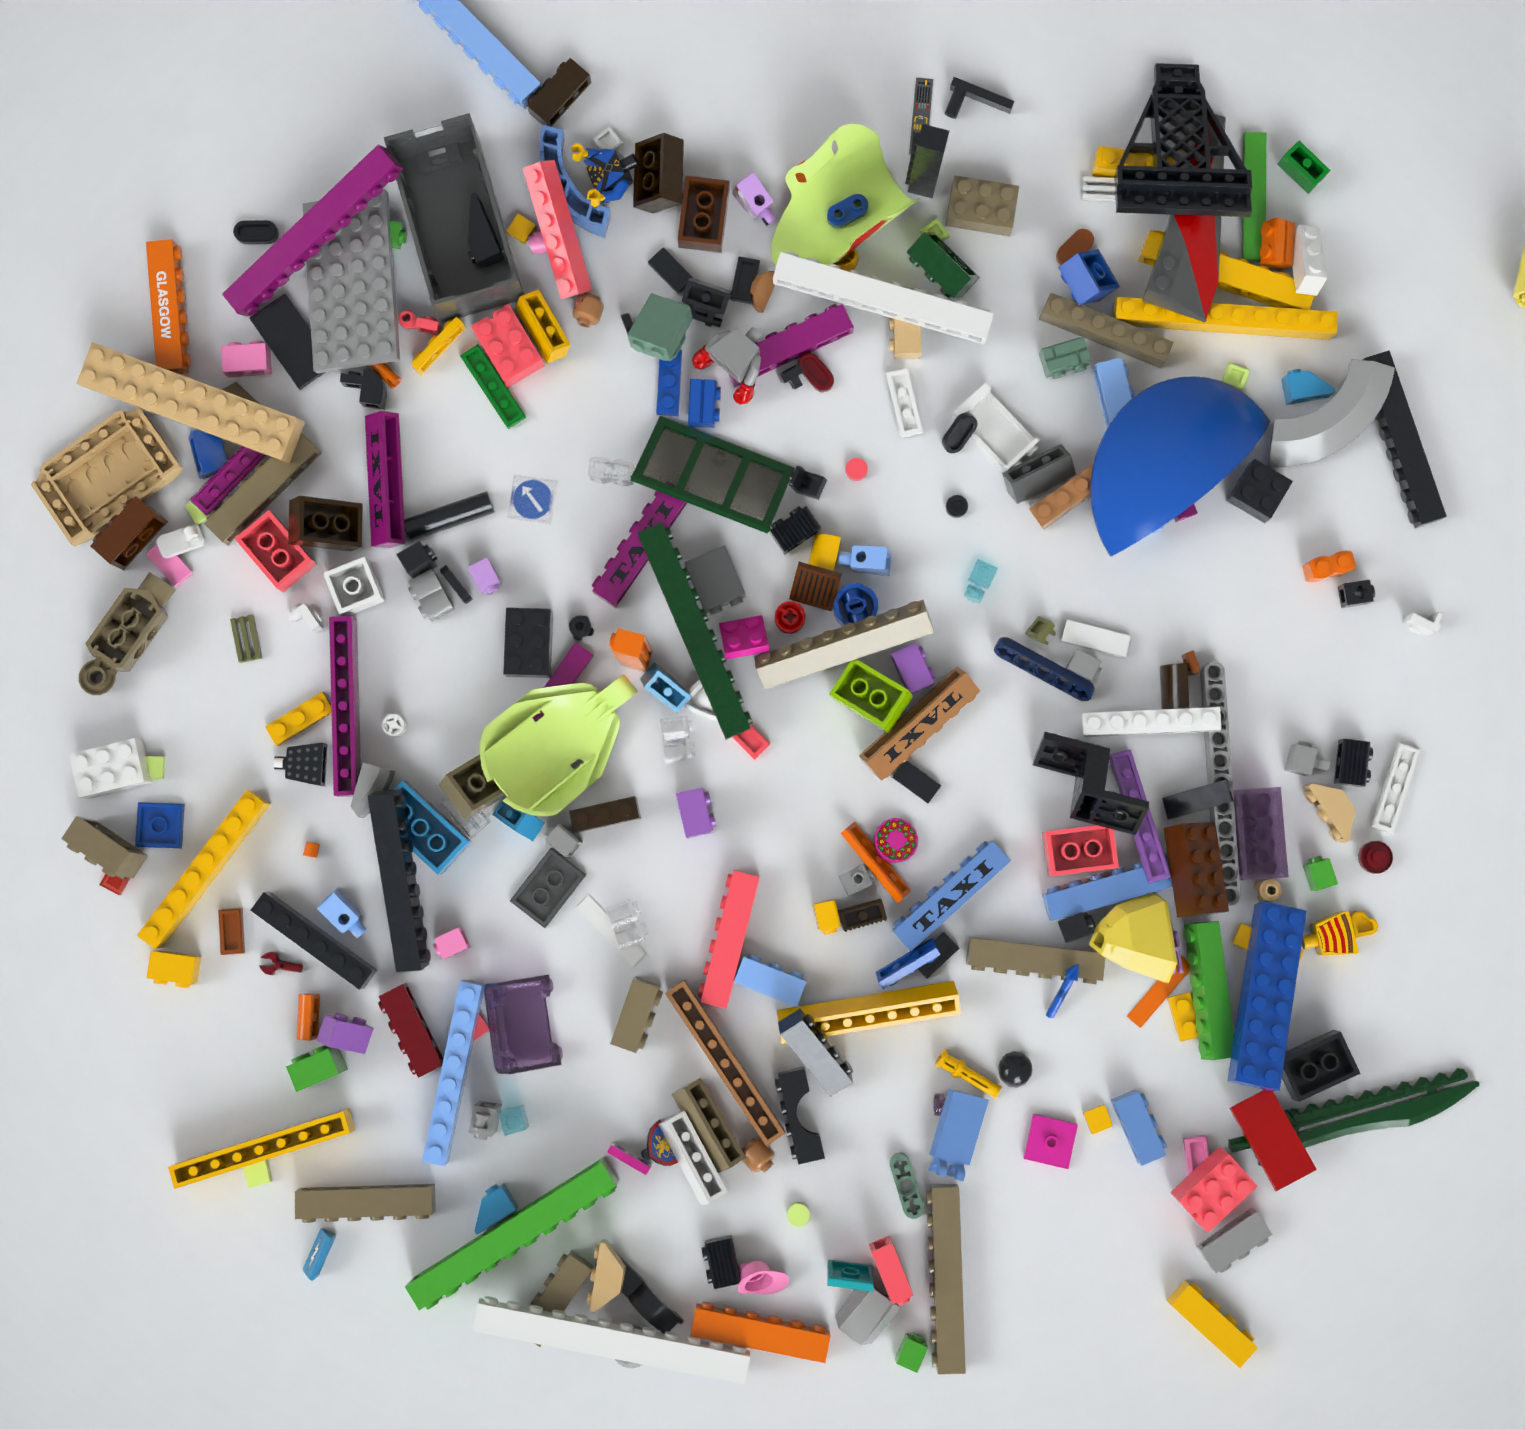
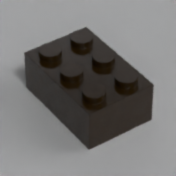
M661 133L635 143V156L639 166L634 168V208L654 214L682 204L683 139Z
M298 496L289 500L288 544L342 551H353L361 548L363 504L308 496Z

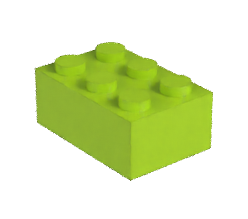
M858 659L849 662L829 693L834 701L887 733L891 732L913 698L908 689Z

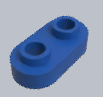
M854 194L831 206L827 213L828 223L834 228H842L863 217L868 210L867 199L861 194ZM855 202H860L861 206L855 207L853 204ZM840 212L842 216L837 218L834 214Z

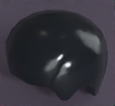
M1013 1051L1005 1054L998 1065L999 1078L1008 1087H1021L1032 1076V1063L1022 1052Z

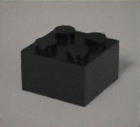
M1253 459L1247 465L1227 502L1266 523L1272 518L1293 481L1262 462Z

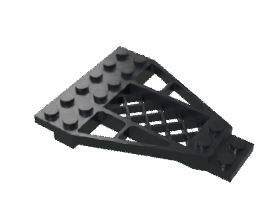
M1155 63V85L1115 172L1116 213L1250 217L1252 213L1251 191L1253 188L1251 170H1247L1206 100L1205 89L1200 82L1199 65ZM1187 110H1192L1195 112L1191 114ZM1179 114L1185 120L1180 122L1175 118V116ZM1150 118L1152 143H1135L1145 119ZM1169 122L1175 128L1170 131L1164 125ZM1208 122L1222 146L1209 145ZM1189 123H1191V124H1192L1193 126H1195L1197 129H1195L1194 131H1191V130H1190L1188 127H1186V126H1187ZM1180 131L1187 137L1182 140L1175 134ZM1171 140L1176 145L1171 148L1165 142ZM1192 140L1198 146L1193 149L1187 143ZM1182 149L1187 155L1182 157L1177 151ZM1161 150L1165 152L1163 156H1161ZM1130 153H1150L1153 156V167L1124 165ZM1210 155L1228 156L1235 169H1211ZM1171 157L1177 163L1172 166L1166 160ZM1194 158L1199 164L1194 166L1189 160Z

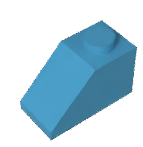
M1301 369L1290 370L1281 379L1286 405L1329 398L1335 393L1334 387L1309 370L1302 372Z
M655 662L640 678L645 689L676 713L692 697L667 671Z
M503 797L492 815L517 833L534 841L545 822L534 815H529L512 808L503 802L506 798Z
M496 1183L485 1190L486 1195L482 1198L474 1230L476 1235L518 1208L517 1203L505 1184L498 1187Z

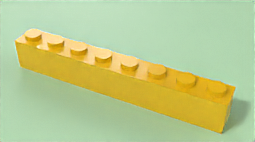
M1159 230L1149 231L1138 262L1150 266L1154 265L1164 232ZM1220 251L1218 289L1272 307L1310 310L1314 295L1296 293L1294 279L1289 274L1283 272L1275 273L1266 266H1255L1249 264V261L1245 259H1234Z
M252 790L245 791L137 934L139 938L154 949L164 947L271 804Z
M954 981L776 1010L779 1022L801 1008L806 1015H811L816 1024L815 1027L818 1030H823L826 1036L961 1014L959 994ZM781 1037L782 1044L786 1043L785 1040Z
M348 1108L169 1166L168 1169L173 1187L177 1189L349 1134L355 1130Z

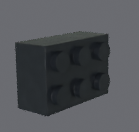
M506 608L503 674L506 677H551L553 611L551 609Z
M1331 1030L1286 1051L1282 1079L1291 1098L1300 1102L1361 1073L1342 1033L1337 1030Z

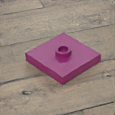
M1033 1114L1023 1158L1069 1169L1078 1124Z

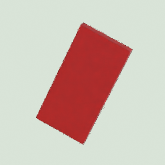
M1262 1090L1229 1108L1275 1191L1317 1170L1273 1091Z

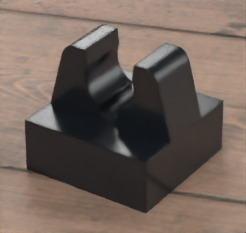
M795 364L777 375L781 383L789 382L792 389H797L803 385L798 376L803 373L800 364Z

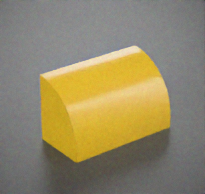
M815 534L808 564L834 571L841 537Z

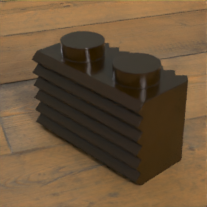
M882 899L837 910L842 930L845 932L847 930L851 931L852 928L854 930L856 927L860 929L861 926H869V924L873 925V923L877 924L878 921L887 920Z

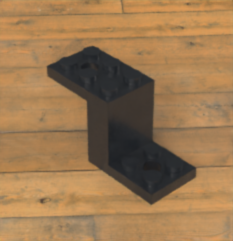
M1044 732L1033 759V766L1075 776L1070 818L1136 835L1149 809L1150 802L1105 790L1110 748Z

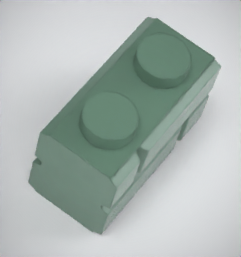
M1083 336L1042 348L1039 352L1047 378L1053 376V379L1064 377L1066 375L1065 372L1074 370V373L1082 372L1087 369L1086 366L1091 362Z

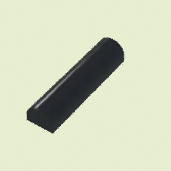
M485 491L404 519V524L409 539L414 541L495 513L489 494Z

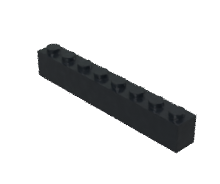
M1390 350L1364 358L1363 360L1375 361L1395 368L1388 396L1374 419L1378 420L1380 437L1387 446V458L1389 461H1392L1394 478L1400 484V495L1402 501L1407 505L1408 519L1414 525V528L1440 521L1446 518L1447 515Z
M402 789L376 791L367 797L396 972L420 971L430 964L431 954L426 945L427 930L423 926L424 910L420 906V887L416 882L415 876L417 867L412 858L413 843L409 839L408 833L410 823L405 814L406 799L402 795Z

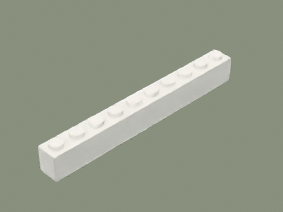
M780 252L773 275V284L985 345L994 313H991L987 308H973L966 302L949 301L942 295H928L924 290L918 288L913 290L907 289L901 283L893 282L890 284L883 282L884 280L880 277L871 276L869 278L862 276V273L856 270L848 272L841 270V267L835 264L824 265L814 258L803 259L793 252Z

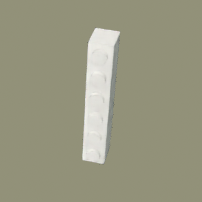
M1220 707L1082 713L1084 737L1221 731Z

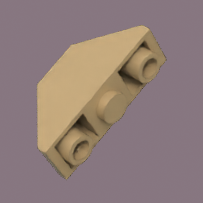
M1317 784L1304 785L1305 798L1309 803L1315 805L1318 810L1316 814L1323 823L1326 822L1329 826L1331 837L1339 843L1348 842L1351 836L1356 809L1345 792L1340 789Z
M602 1239L600 1245L596 1244L594 1259H597L596 1268H592L590 1282H594L593 1291H589L587 1297V1305H590L589 1312L592 1313L620 1294L623 1289L626 1265L606 1239Z

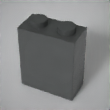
M725 545L684 562L706 614L710 612V615L721 612L723 606L730 604L732 607L743 602L746 594Z

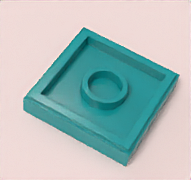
M828 1260L827 1286L873 1292V1266Z

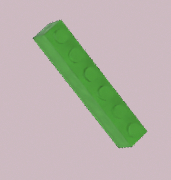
M1205 921L1184 924V938L1187 945V961L1190 968V984L1192 986L1193 1007L1196 1015L1195 1026L1198 1031V1049L1201 1054V1060L1231 1058L1234 1030L1219 921Z

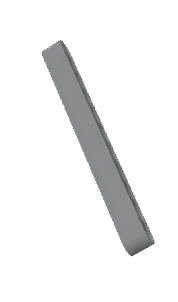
M1214 661L1203 666L1200 672L1202 708L1220 707L1221 731L1204 732L1208 784L1216 782L1217 778L1228 780L1234 800L1225 669L1221 663ZM1209 667L1216 669V678L1208 675ZM1211 689H1215L1218 692L1217 700L1211 699L1209 695ZM1215 733L1219 734L1222 738L1220 745L1213 742L1212 738ZM1217 755L1223 759L1221 767L1216 766L1214 763V758ZM1234 801L1226 803L1224 812L1219 811L1217 806L1209 808L1210 822H1215L1219 850L1224 844L1229 847V854L1226 857L1220 852L1222 869L1228 867L1231 870V876L1228 879L1224 878L1226 890L1229 889L1233 894L1232 899L1228 902V906L1237 904L1241 896ZM1221 822L1226 823L1228 826V831L1225 834L1219 831Z

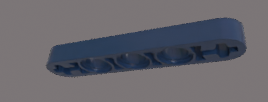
M1001 637L994 647V652L998 657L1080 701H1089L1095 691L1093 683L1008 637ZM1020 656H1024L1028 658L1030 661H1025L1021 659ZM1040 667L1047 668L1049 672L1043 671ZM1059 677H1063L1067 679L1069 682H1064L1060 680Z

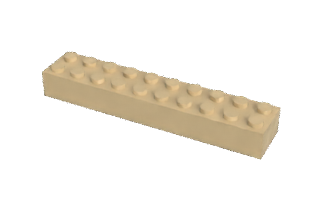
M94 342L91 343L76 383L92 391L290 464L305 424L304 421Z

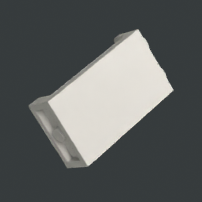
M985 382L953 412L952 418L955 420L958 415L965 412L973 414L978 425L971 438L1005 472L1022 464L1020 460L1025 455L1028 457L1033 455L1039 449L1036 445L1040 440L1037 437L1034 438L990 392L991 387Z

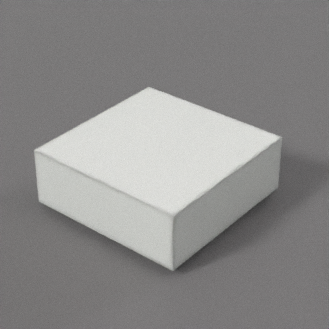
M610 126L593 138V142L598 148L618 150L623 146L622 140Z

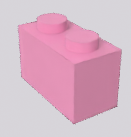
M251 341L250 344L244 345L239 342L228 343V346H221L222 372L227 377L272 374L271 349L263 341Z

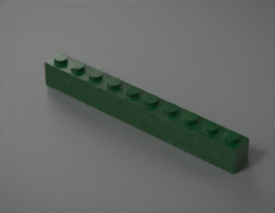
M659 523L638 532L640 542L725 740L751 730L750 724H753L750 714L748 711L744 712L741 707L744 701L740 691L735 692L732 686L735 680L731 671L725 670L723 665L726 662L725 656L721 649L718 651L714 642L718 640L713 629L708 630L705 622L709 621L704 608L699 609L697 601L700 598L696 589H691L688 581L691 580L687 568L682 569L679 560H682V556L678 547L673 548L670 542L674 538L669 526L664 528L663 523Z

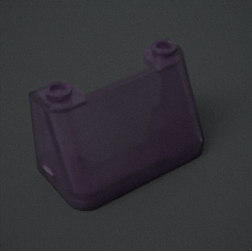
M549 974L485 984L484 996L493 1062L497 1073L515 1074L562 1065V1049L555 1042H552L546 1003V997H549L553 991V982Z

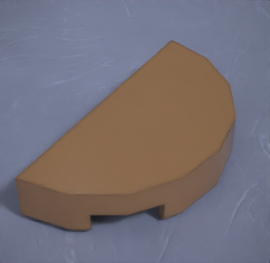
M766 271L758 274L752 282L750 294H753L754 304L752 305L759 313L764 312L774 289L773 275L775 271Z

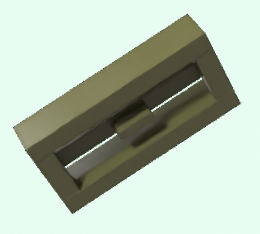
M254 615L230 619L238 662L243 663L262 659ZM249 621L255 655L251 654L245 623ZM238 623H240L247 657H244Z

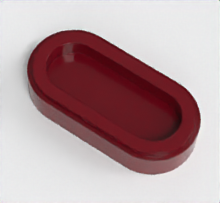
M807 352L802 354L798 364H800L803 370V376L815 390L819 392L829 391L834 384L833 374L814 353Z

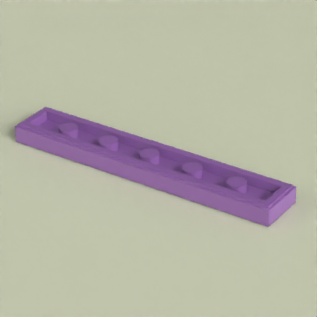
M1131 749L1111 754L1109 760L1120 794L1147 801ZM1149 808L1136 835H1133L1147 882L1152 883L1170 878L1171 875Z

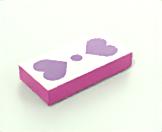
M612 1142L607 1151L608 1154L644 1175H647L652 1164Z

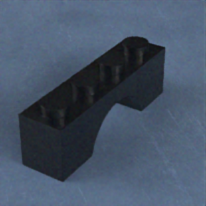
M801 1067L779 1072V1078L775 1079L777 1092H782L784 1101H780L782 1114H787L789 1123L785 1124L787 1137H792L794 1143L793 1146H790L792 1159H797L798 1165L825 1159L820 1134L804 1128L797 1118L798 1103L810 1091L805 1068Z

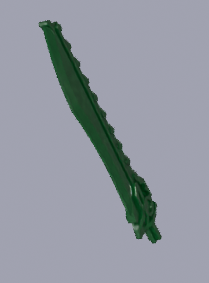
M1457 1068L1450 1077L1445 1073L1439 1072L1431 1082L1428 1078L1420 1077L1413 1086L1409 1082L1402 1081L1395 1090H1392L1391 1087L1383 1086L1376 1095L1372 1091L1365 1090L1358 1099H1355L1352 1095H1346L1339 1104L1335 1100L1328 1099L1321 1108H1318L1316 1104L1309 1103L1302 1113L1294 1108L1284 1110L1303 1146L1307 1148L1349 1134L1385 1128L1408 1127L1417 1124L1453 1106L1476 1087H1479L1480 1083L1472 1080L1437 1091L1436 1088L1468 1078V1074L1464 1069ZM1427 1091V1094L1299 1131L1301 1127ZM1245 1136L1228 1140L1231 1153L1251 1148Z

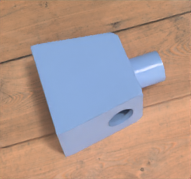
M852 546V552L840 551L839 565H850V568L856 573L890 576L892 554L888 547ZM866 557L865 561L860 562L861 558Z
M339 888L335 889L317 908L341 933L349 930L358 938L366 931V928L358 920L362 915L361 912ZM341 914H347L350 919H343Z

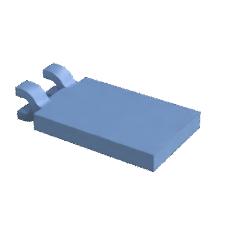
M948 1089L929 1155L934 1158L928 1171L934 1172L939 1176L946 1177L948 1175L956 1180L964 1181V1164L970 1165L989 1102L988 1099Z

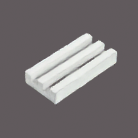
M1083 177L1082 200L1116 202L1115 195L1087 194V191L1115 192V186L1087 185H1115L1114 178Z

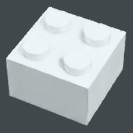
M365 556L323 573L338 613L341 616H350L386 601L371 562Z

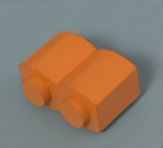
M1340 551L1330 557H1316L1304 564L1302 568L1306 582H1319L1327 577L1342 576L1353 570L1356 564L1352 551Z

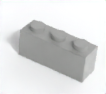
M1250 1208L1196 1247L1210 1268L1215 1273H1222L1227 1271L1235 1260L1247 1257L1250 1254L1249 1250L1255 1246L1260 1247L1267 1243L1268 1237L1273 1234L1258 1212Z

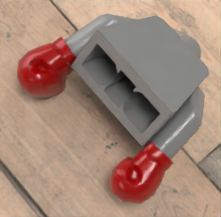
M754 327L745 335L738 329L715 334L707 345H704L693 355V366L696 369L702 370L711 366L714 362L741 384L733 394L734 401L740 405L747 404L754 396L755 381L759 374L761 364L760 349L755 343L762 335Z

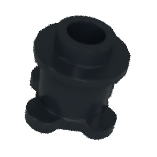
M575 616L569 622V630L576 641H581L583 637L594 634V629L591 627L590 619L587 616ZM579 624H584L582 630H577Z

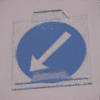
M514 475L507 518L551 524L558 481Z

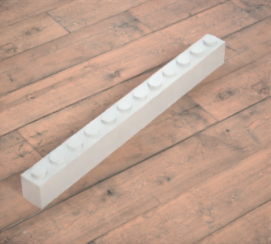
M485 1296L484 1299L480 1298L477 1305L472 1329L474 1332L745 1384L750 1361V1351L746 1350V1347L737 1345L728 1347L724 1346L722 1342L713 1340L710 1343L702 1342L701 1338L693 1336L682 1338L674 1332L656 1333L655 1329L643 1327L642 1330L636 1329L629 1323L615 1325L611 1324L610 1320L598 1318L597 1321L590 1320L588 1316L583 1314L569 1316L562 1310L544 1311L543 1307L537 1305H530L528 1308L520 1306L521 1304L516 1301L498 1302L497 1298Z

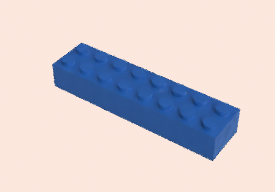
M1265 901L1254 905L1252 929L1246 956L1227 1082L1268 1091L1280 1090L1306 910Z

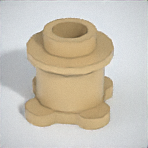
M1268 878L1263 882L1256 881L1254 884V888L1258 892L1257 899L1259 902L1275 901L1281 896L1282 887L1273 878ZM1269 886L1272 889V892L1270 894L1267 891Z

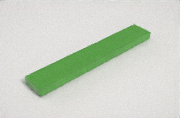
M1245 132L1243 134V164L1247 170H1251L1253 187L1251 191V216L1242 217V259L1249 262L1261 261L1259 254L1262 242L1261 228L1262 223L1266 221L1267 133Z

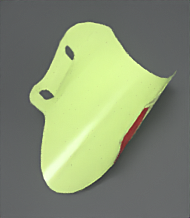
M851 123L843 125L832 133L807 161L794 166L787 172L785 180L792 197L773 235L771 243L772 262L776 267L780 252H793L803 259L814 258L824 265L833 264L841 260L919 200L908 198L895 183L885 164L879 136L876 132L860 124ZM834 140H836L838 146L836 154L833 153L831 148ZM803 173L807 182H798L795 174ZM854 194H861L867 199L868 210L863 217L842 228H834L828 223L827 213L831 206ZM855 202L853 205L855 207H860L861 203ZM840 212L834 214L837 218L842 216Z

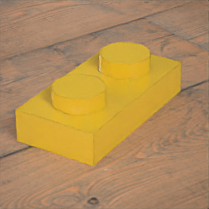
M1185 992L1167 997L1179 1041L1197 1038L1196 1015L1191 993Z

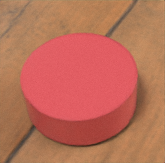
M853 458L848 461L845 469L847 477L853 481L862 480L868 471L866 462L860 458Z

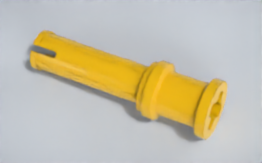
M944 1049L940 1053L935 1067H941L948 1071L953 1078H962L994 1099L997 1097L1002 1088L1000 1085L966 1066L963 1059L958 1060L948 1054V1050Z

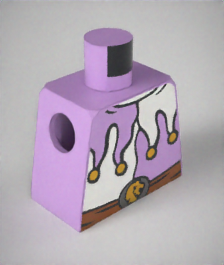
M754 172L735 186L732 193L753 220L760 217L764 224L768 226L777 219L770 209L774 202ZM755 202H759L761 206L756 205Z

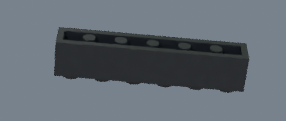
M923 124L921 132L916 131L905 184L909 185L908 193L933 199L950 130Z
M263 892L250 910L359 990L364 989L378 971L271 892Z

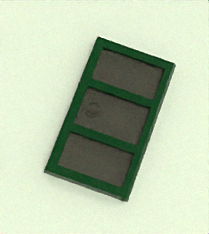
M660 416L631 475V481L768 534L790 482V476L795 468Z

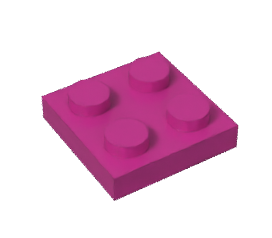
M762 615L719 623L726 660L770 652Z

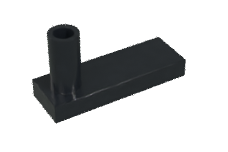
M953 77L950 85V90L953 93L944 114L956 119L965 96L1008 114L1011 113L1014 101Z

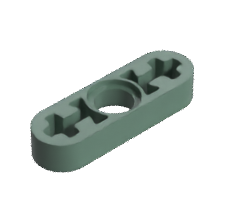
M895 1153L890 1158L889 1164L901 1205L908 1218L917 1219L923 1214L924 1206L912 1166L907 1155ZM897 1158H901L902 1161L906 1160L903 1168L905 1173L910 1171V1175L905 1174L899 1178L896 1177V1175H901L898 1166L894 1167V1164L897 1163ZM905 1179L913 1182V1188L909 1192H904L900 1189V1183ZM916 1193L917 1196L912 1198L914 1204L919 1205V1207L916 1208V1213H912L911 1210L907 1211V1208L910 1207L908 1198L903 1200V1197H909Z

